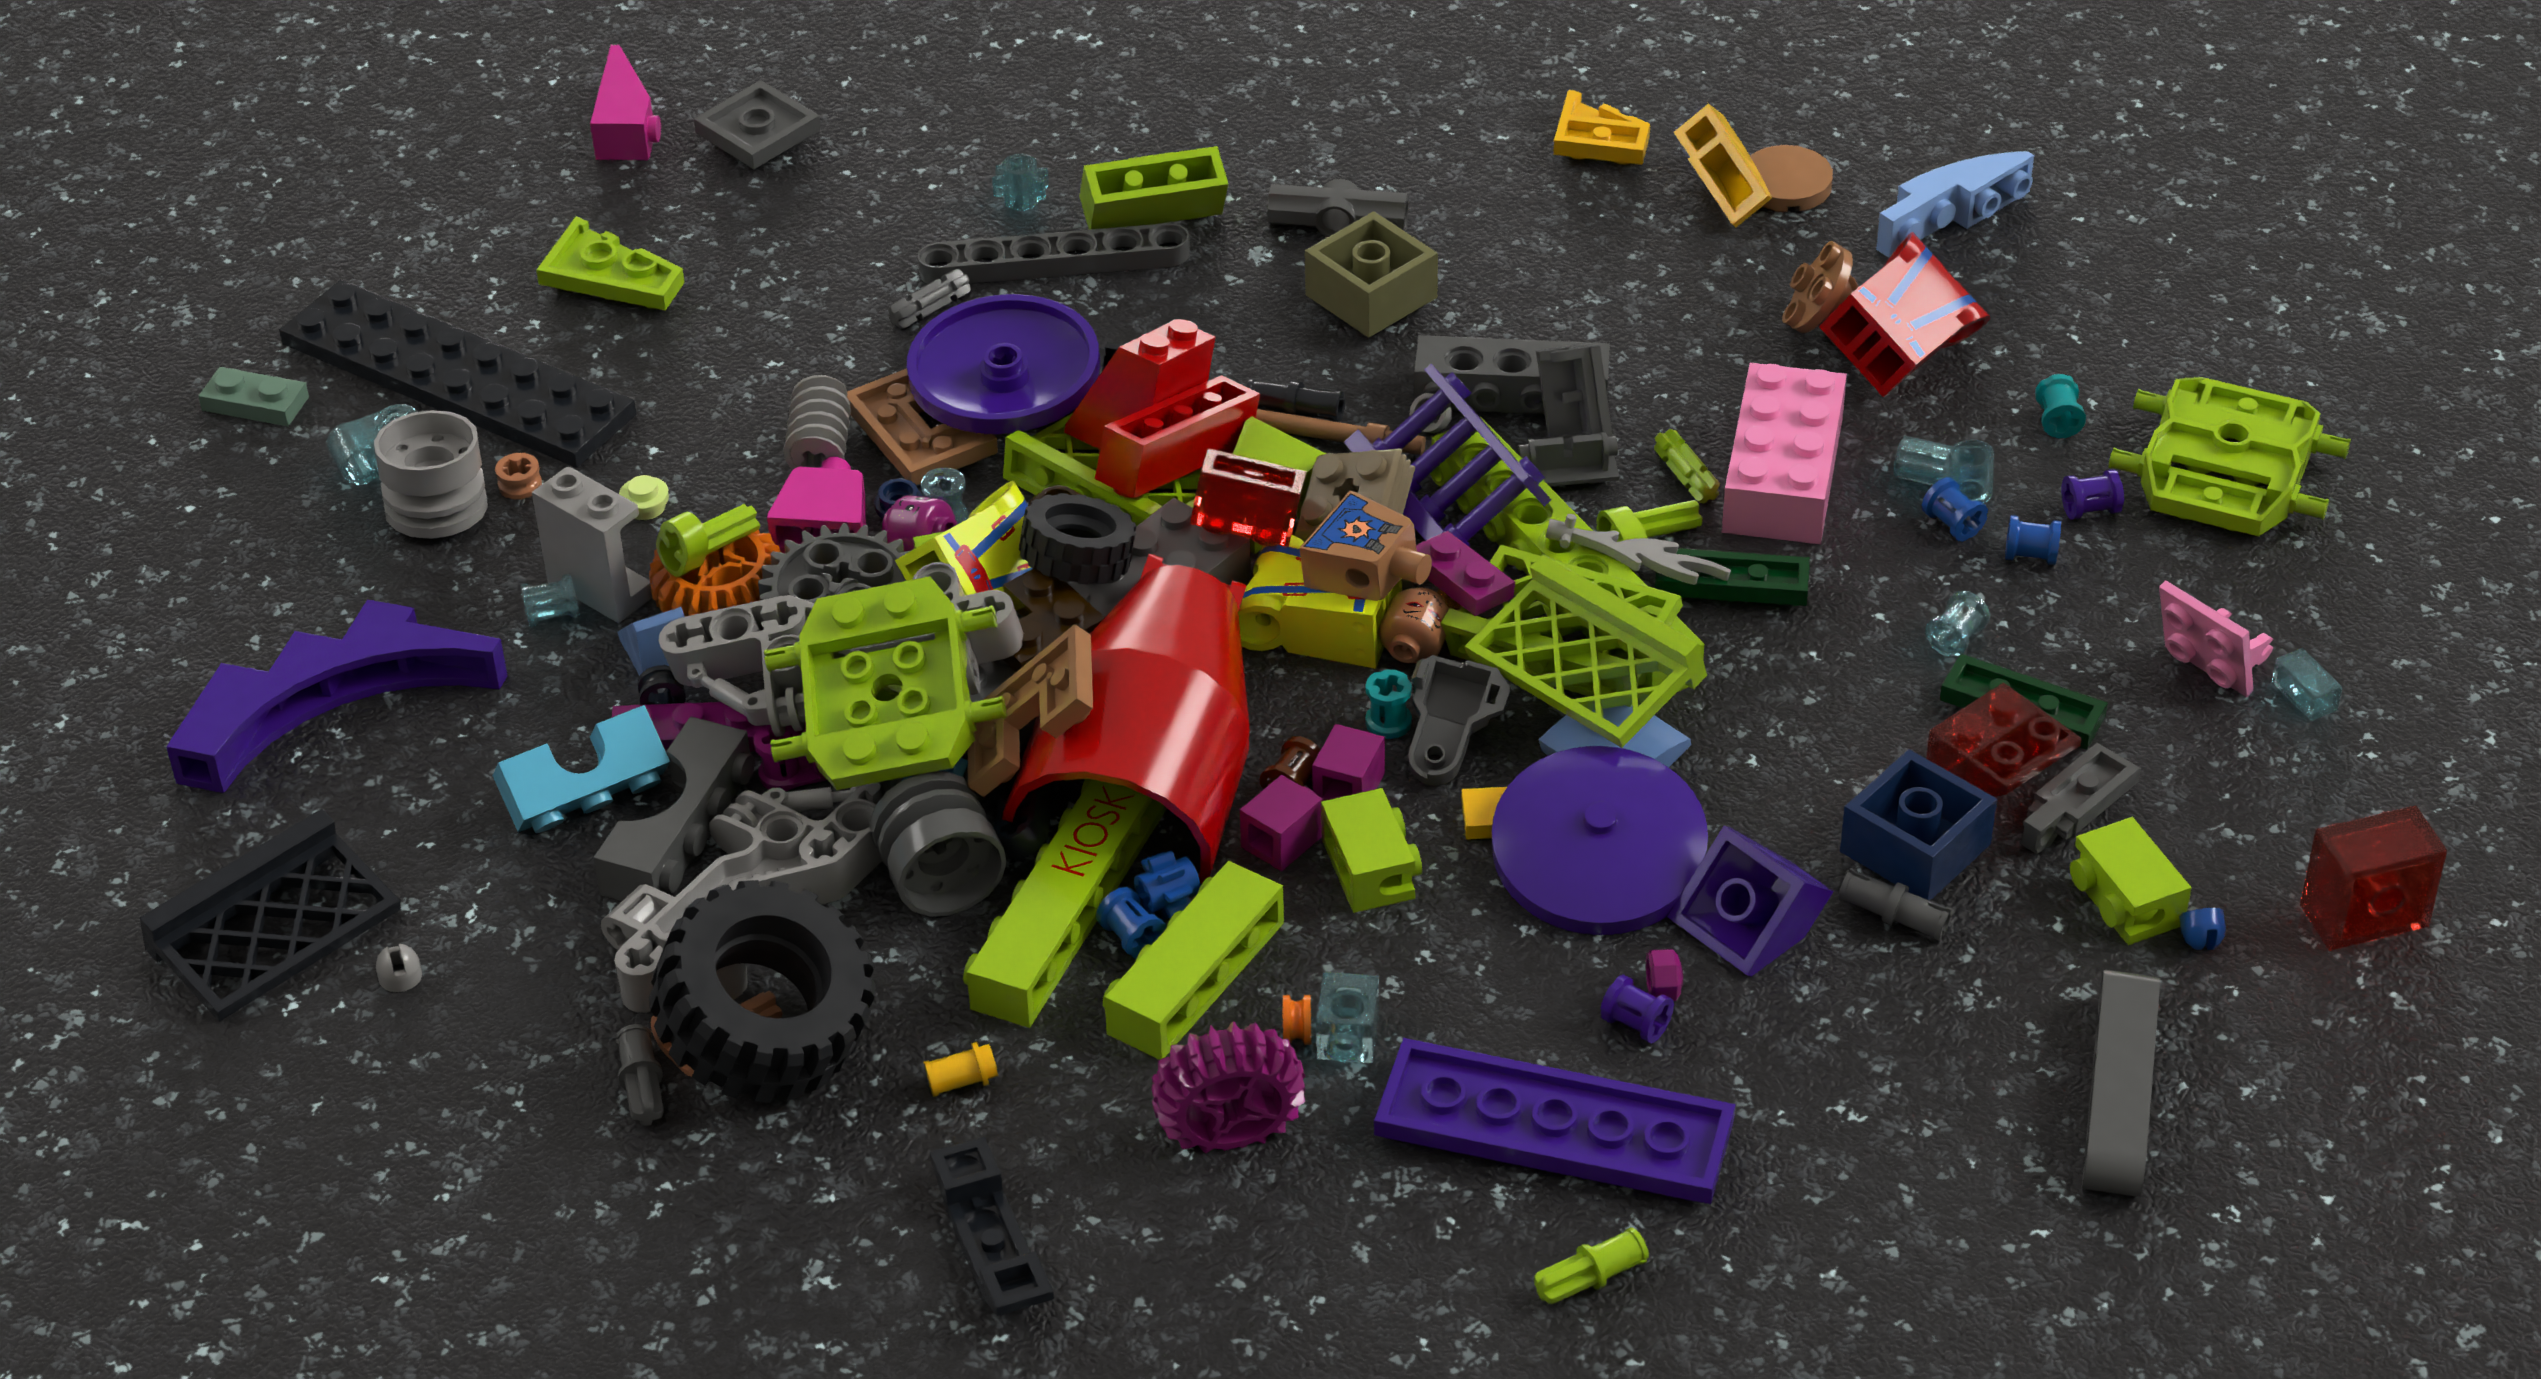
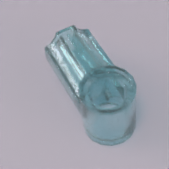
M1904 435L1898 446L1897 456L1894 461V475L1898 476V478L1933 485L1940 479L1950 477L1960 485V491L1969 499L1985 503L1993 495L1995 452L1988 443L1980 440H1963L1954 446Z

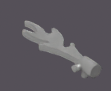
M1567 514L1565 522L1554 519L1549 521L1545 538L1560 541L1562 548H1568L1571 541L1604 553L1634 571H1639L1641 564L1660 574L1693 585L1697 583L1699 576L1694 571L1706 573L1725 581L1729 579L1730 569L1705 559L1677 554L1679 544L1675 542L1649 538L1617 542L1619 537L1618 531L1599 532L1574 528L1577 518L1574 514Z

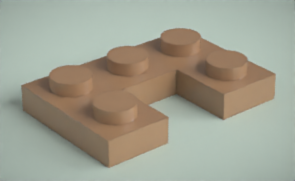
M907 368L847 391V399L850 401L851 406L850 415L905 479L915 483L916 486L998 453L997 438L994 434L963 431L946 424L930 428L918 415L925 411L918 405L912 395Z
M1074 624L983 699L996 698L1002 695L1006 705L1007 718L976 723L977 731H974L975 741L968 748V787L985 797L998 785L1006 783L1013 778L1020 768L1021 761L1019 730L1036 716H1040V728L1056 739L1071 726L1079 724L1087 718L1093 709L1091 634Z

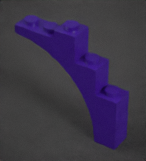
M367 599L343 639L294 631L269 672L221 663L166 746L176 784L224 793L243 768L276 739L303 722L333 708L379 693L422 686L457 685L500 690L508 676L501 639L418 624L415 609L412 607Z

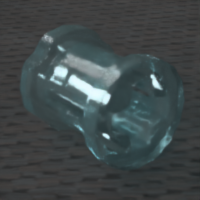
M946 467L936 468L927 472L921 480V489L925 497L942 499L952 508L957 524L968 519L967 507L962 503V494L966 488L964 475L956 469ZM939 482H941V488L937 487Z
M570 573L562 575L561 580L532 587L528 582L520 584L525 613L530 628L538 626V622L554 617L568 614L572 619L580 617Z
M1969 591L1955 592L1947 601L1946 611L1941 616L1933 617L1926 625L1925 635L1930 645L1937 652L1947 657L1960 656L1969 646V637L1973 633L1982 631L1989 623V608L1974 593ZM1964 607H1968L1969 609H1968L1967 612L1963 615V610H1962V609H1963ZM1953 632V634H1952V638H1953V639H1952L1951 641H1947L1946 639H1947V638L1950 636V634Z

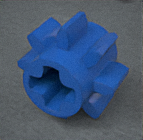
M1170 850L1141 861L1145 873L1135 876L1134 886L1136 893L1140 897L1141 905L1149 914L1160 910L1163 920L1171 919L1175 912L1178 910L1183 911L1191 902V897L1197 895L1201 886L1194 865L1187 857L1175 860L1173 851Z

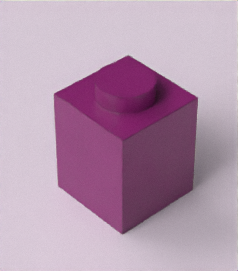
M1335 724L1312 765L1313 792L1321 797L1322 801L1377 789L1385 774V737Z
M1280 775L1240 809L1241 848L1282 872L1322 837V798L1317 796L1311 789L1300 786L1287 777Z

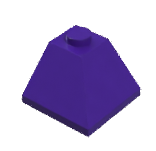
M1724 825L1667 917L1744 974L1752 977L1805 938L1833 891L1794 863Z

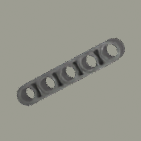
M2103 970L2097 1013L2082 1189L2141 1197L2147 1157L2160 977Z

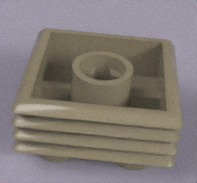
M1401 449L1319 455L1313 465V472L1301 508L1295 536L1305 542L1349 491L1356 492L1403 515L1415 466L1410 465L1411 461L1406 460V455L1402 454Z

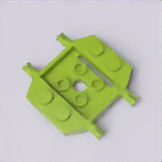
M2204 377L2176 379L2172 389H2169L2167 396L2138 389L2133 409L2161 415L2160 425L2154 431L2150 443L2144 449L2142 455L2119 450L2114 447L2108 467L2135 473L2137 477H2141V485L2152 511L2255 536L2262 535L2287 519L2289 513L2294 514L2296 512L2324 520L2329 499L2300 493V482L2311 453L2316 454L2319 452L2346 459L2351 439L2322 433L2323 425H2319L2321 413L2308 402ZM2225 439H2236L2240 442H2229ZM2171 463L2184 464L2188 470L2172 467ZM2211 471L2233 476L2237 482L2205 474ZM2263 483L2267 484L2268 487L2267 489L2255 487L2254 485Z
M931 576L817 598L799 634V641L791 646L764 650L765 664L769 672L799 665L802 671L806 732H802L800 736L771 740V752L774 762L806 756L809 763L815 762L818 770L836 790L953 768L975 741L974 731H977L976 723L1007 718L1006 705L1002 695L996 698L972 702L966 678L967 654L965 641L968 640L967 632L992 627L997 628L994 606L991 605L990 607L965 612L956 610L954 604ZM929 633L935 634L934 640L918 643L915 641H905L893 648L867 653L854 651L845 657L836 659L833 657V652ZM888 685L902 686L901 692L890 701L876 699L879 691Z

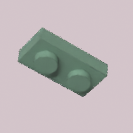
M219 367L198 397L202 411L289 426L309 398L306 382Z

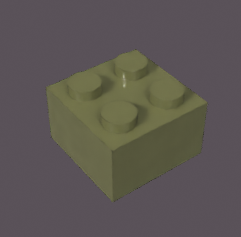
M1373 211L1305 250V295L1369 338L1437 298L1438 253Z

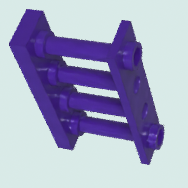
M1432 363L1424 370L1440 389L1383 441L1377 438L1371 443L1359 429L1344 441L1351 452L1387 449L1402 450L1452 404L1464 415L1459 422L1411 464L1415 466V471L1403 514L1410 518L1414 528L1425 541L1449 531L1467 546H1470L1468 540L1526 488L1543 506L1551 501V498L1538 485L1545 479L1544 475L1527 456H1524L1518 462L1465 401L1472 394L1453 372L1444 377ZM1478 431L1489 445L1431 497L1426 494L1420 499L1415 494L1422 488L1419 483ZM1503 460L1513 474L1455 526L1450 523L1444 528L1440 523L1446 517L1444 511L1498 462Z

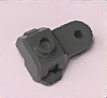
M1432 655L1417 662L1411 682L1414 683L1413 706L1420 719L1409 749V768L1418 781L1426 785L1439 786L1450 782L1458 774L1471 734L1487 726L1491 718L1504 714L1511 686L1501 675L1498 668L1472 661L1460 663ZM1496 697L1495 704H1490L1491 699ZM1431 755H1439L1441 757L1439 760L1429 759Z

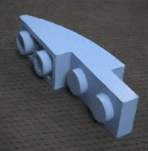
M2028 151L1975 157L1936 168L1899 185L1897 203L1880 213L1876 250L1889 258L1911 232L1922 240L1940 228L1946 227L1952 221L1968 229L1981 220L1992 216L1995 212L2013 201L2021 199L2030 192L2034 155Z

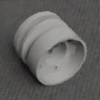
M429 410L415 412L392 420L379 431L374 440L379 479L382 481L381 490L386 521L396 531L417 538L432 539L446 537L471 528L483 518L488 508L483 470L481 468L482 461L477 429L466 417L447 411Z

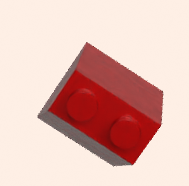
M1175 319L1120 346L1066 422L1064 433L1100 449L1105 425L1207 382L1215 336L1199 330L1197 325L1191 321Z

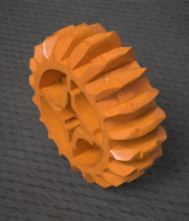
M757 530L706 555L701 567L680 577L671 575L665 569L657 549L654 550V559L650 563L649 579L652 598L656 602V607H659L663 613L682 607L686 617L760 601L758 580L763 579L762 566L772 565L771 553L772 551L780 552L779 545L772 541L770 533H760Z

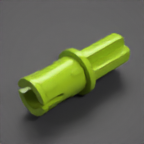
M1631 1227L1623 1233L1591 1247L1588 1244L1580 1245L1576 1249V1255L1536 1273L1533 1281L1537 1294L1542 1301H1546L1548 1304H1555L1591 1286L1599 1290L1606 1285L1608 1278L1636 1265L1646 1263L1647 1258H1649L1648 1249L1641 1234Z

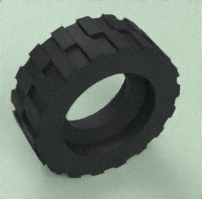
M1067 493L1053 496L1045 495L1041 499L1031 501L1030 506H1027L1025 509L1019 542L1020 556L1028 562L1031 568L1041 571V574L1048 577L1058 578L1060 581L1077 582L1078 584L1087 585L1088 583L1104 584L1106 581H1115L1120 579L1121 575H1125L1130 567L1136 536V524L1131 521L1132 517L1128 513L1120 510L1121 508L1114 504H1108L1098 498L1094 499L1080 494L1068 495Z

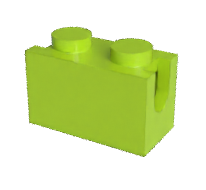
M1383 788L1322 801V841L1353 913L1415 899L1412 877L1422 874L1421 857L1414 843L1407 844L1402 813L1399 807L1391 808Z
M2133 816L2076 836L2075 846L2081 854L2079 859L2073 860L2070 863L2071 878L2075 886L2080 891H2085L2099 908L2104 922L2109 927H2114L2128 945L2180 927L2179 915L2188 910L2192 887Z

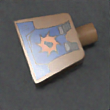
M1349 491L1300 547L1304 587L1374 601L1384 599L1400 579L1423 584L1428 578L1432 566L1431 556L1416 549L1414 524L1410 518L1353 491Z

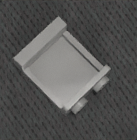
M571 467L564 468L532 491L548 583L617 623L623 621L652 598L650 580L625 566L620 536L621 529L639 515L637 504Z

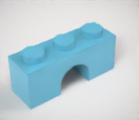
M645 705L595 725L590 735V740L597 753L598 766L589 772L571 773L560 767L555 761L547 743L498 762L492 776L517 832L533 827L535 833L549 830L564 821L563 814L580 807L584 813H590L610 804L613 801L611 795L630 788L632 794H637L661 782L660 775L664 773L670 760Z

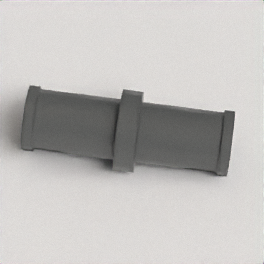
M1850 868L1849 872H1847L1838 895V900L1842 902L1846 901L1882 916V922L1894 926L1897 922L1932 936L1938 941L1942 940V936L1944 937L1953 914V908L1944 907L1910 893L1909 886L1897 882L1895 886L1862 874L1854 868Z

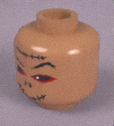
M1419 587L1400 591L1392 598L1381 620L1378 631L1381 643L1396 660L1403 663H1417L1419 660L1426 659L1432 655L1437 656L1446 638L1445 631L1440 623L1449 607L1441 595L1428 588Z

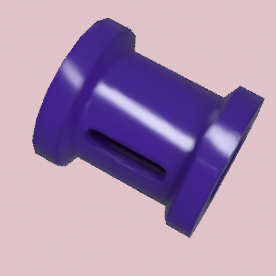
M2115 469L2105 470L2102 476L2077 479L2075 475L2065 476L2062 480V502L2070 520L2080 519L2083 513L2108 510V512L2114 514L2122 511L2124 490L2122 481Z
M1620 975L1610 985L1603 998L1600 1008L1601 1019L1611 1024L1619 1021L1639 1031L1641 1039L1652 1044L1666 1030L1673 1014L1674 1001L1664 994L1655 997L1635 987L1633 979Z

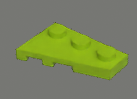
M578 216L573 219L536 269L539 285L660 310L668 308L685 283L683 268L643 248L631 250L621 245L619 237L608 231L600 235L590 230L588 221Z

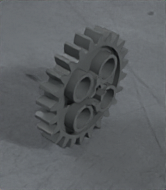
M843 523L839 533L832 534L826 525H822L820 530L821 536L814 537L809 532L802 531L801 544L785 540V553L772 551V565L762 566L763 579L758 580L760 600L791 595L815 603L817 598L903 582L906 580L895 560L910 551L904 552L903 540L901 539L888 543L887 531L885 530L871 537L868 535V525H863L857 533H850L847 523Z

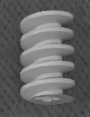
M813 375L802 379L793 389L787 421L788 429L785 435L786 442L784 444V458L792 470L799 466L821 468L822 462L828 457H840L845 460L844 455L846 453L851 406L850 401L847 399L846 385L836 378L826 375Z

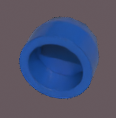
M2202 908L2179 915L2181 933L2185 942L2195 950H2202L2206 945L2208 950H2212L2221 944L2226 931L2223 909Z

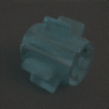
M1013 154L1005 158L1002 165L995 166L996 176L992 177L994 197L1004 196L1005 206L1013 210L1024 211L1035 207L1039 199L1045 200V188L1049 187L1048 169L1044 167L1037 168L1035 158L1027 154Z

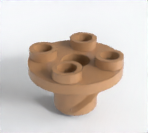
M1829 241L1811 265L1803 263L1798 267L1790 282V287L1795 289V292L1783 313V323L1800 333H1807L1817 327L1824 319H1827L1859 287L1855 278L1850 274L1853 257L1849 250L1834 241Z

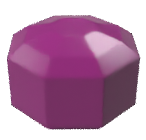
M1673 949L1649 950L1646 953L1645 963L1648 993L1655 997L1664 994L1672 998L1673 1001H1677L1683 985V970L1678 954Z

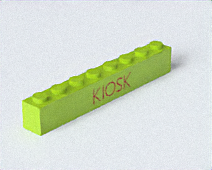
M1085 779L1079 799L1072 809L1067 808L1063 812L1058 831L1050 844L1045 843L1041 846L1036 857L1035 867L1026 880L1021 879L1017 883L1012 895L1011 904L1003 916H997L993 920L984 946L978 954L973 953L966 963L963 982L965 985H968L970 1010L1028 1028L1032 1026L1097 922L1096 912L1098 906L1109 893L1119 887L1167 810L1163 804L1126 786Z

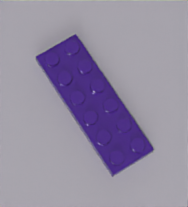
M1403 1038L1374 1119V1136L1711 1204L1732 1130L1736 1104Z

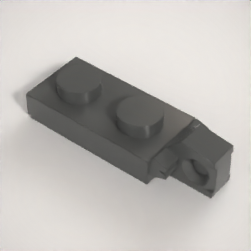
M2099 743L2094 744L2035 793L2034 801L2027 810L2028 818L2023 821L2024 832L2020 844L2038 854L2052 845L2057 835L2064 839L2070 838L2073 833L2076 835L2139 782L2141 768Z

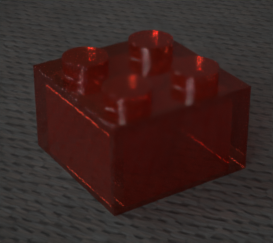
M2416 805L2318 828L2315 830L2300 907L2329 951L2429 927L2447 849Z

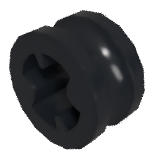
M653 666L646 669L638 678L640 705L686 702L684 685L675 679L669 666ZM665 688V693H658V689Z

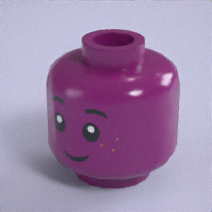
M906 495L896 500L885 513L882 530L887 531L888 543L898 539L903 540L905 552L914 549L913 537L944 532L958 524L952 508L944 500Z

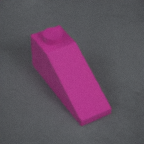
M611 45L590 122L596 160H649L653 142L660 141V117L652 114L650 96L620 45Z

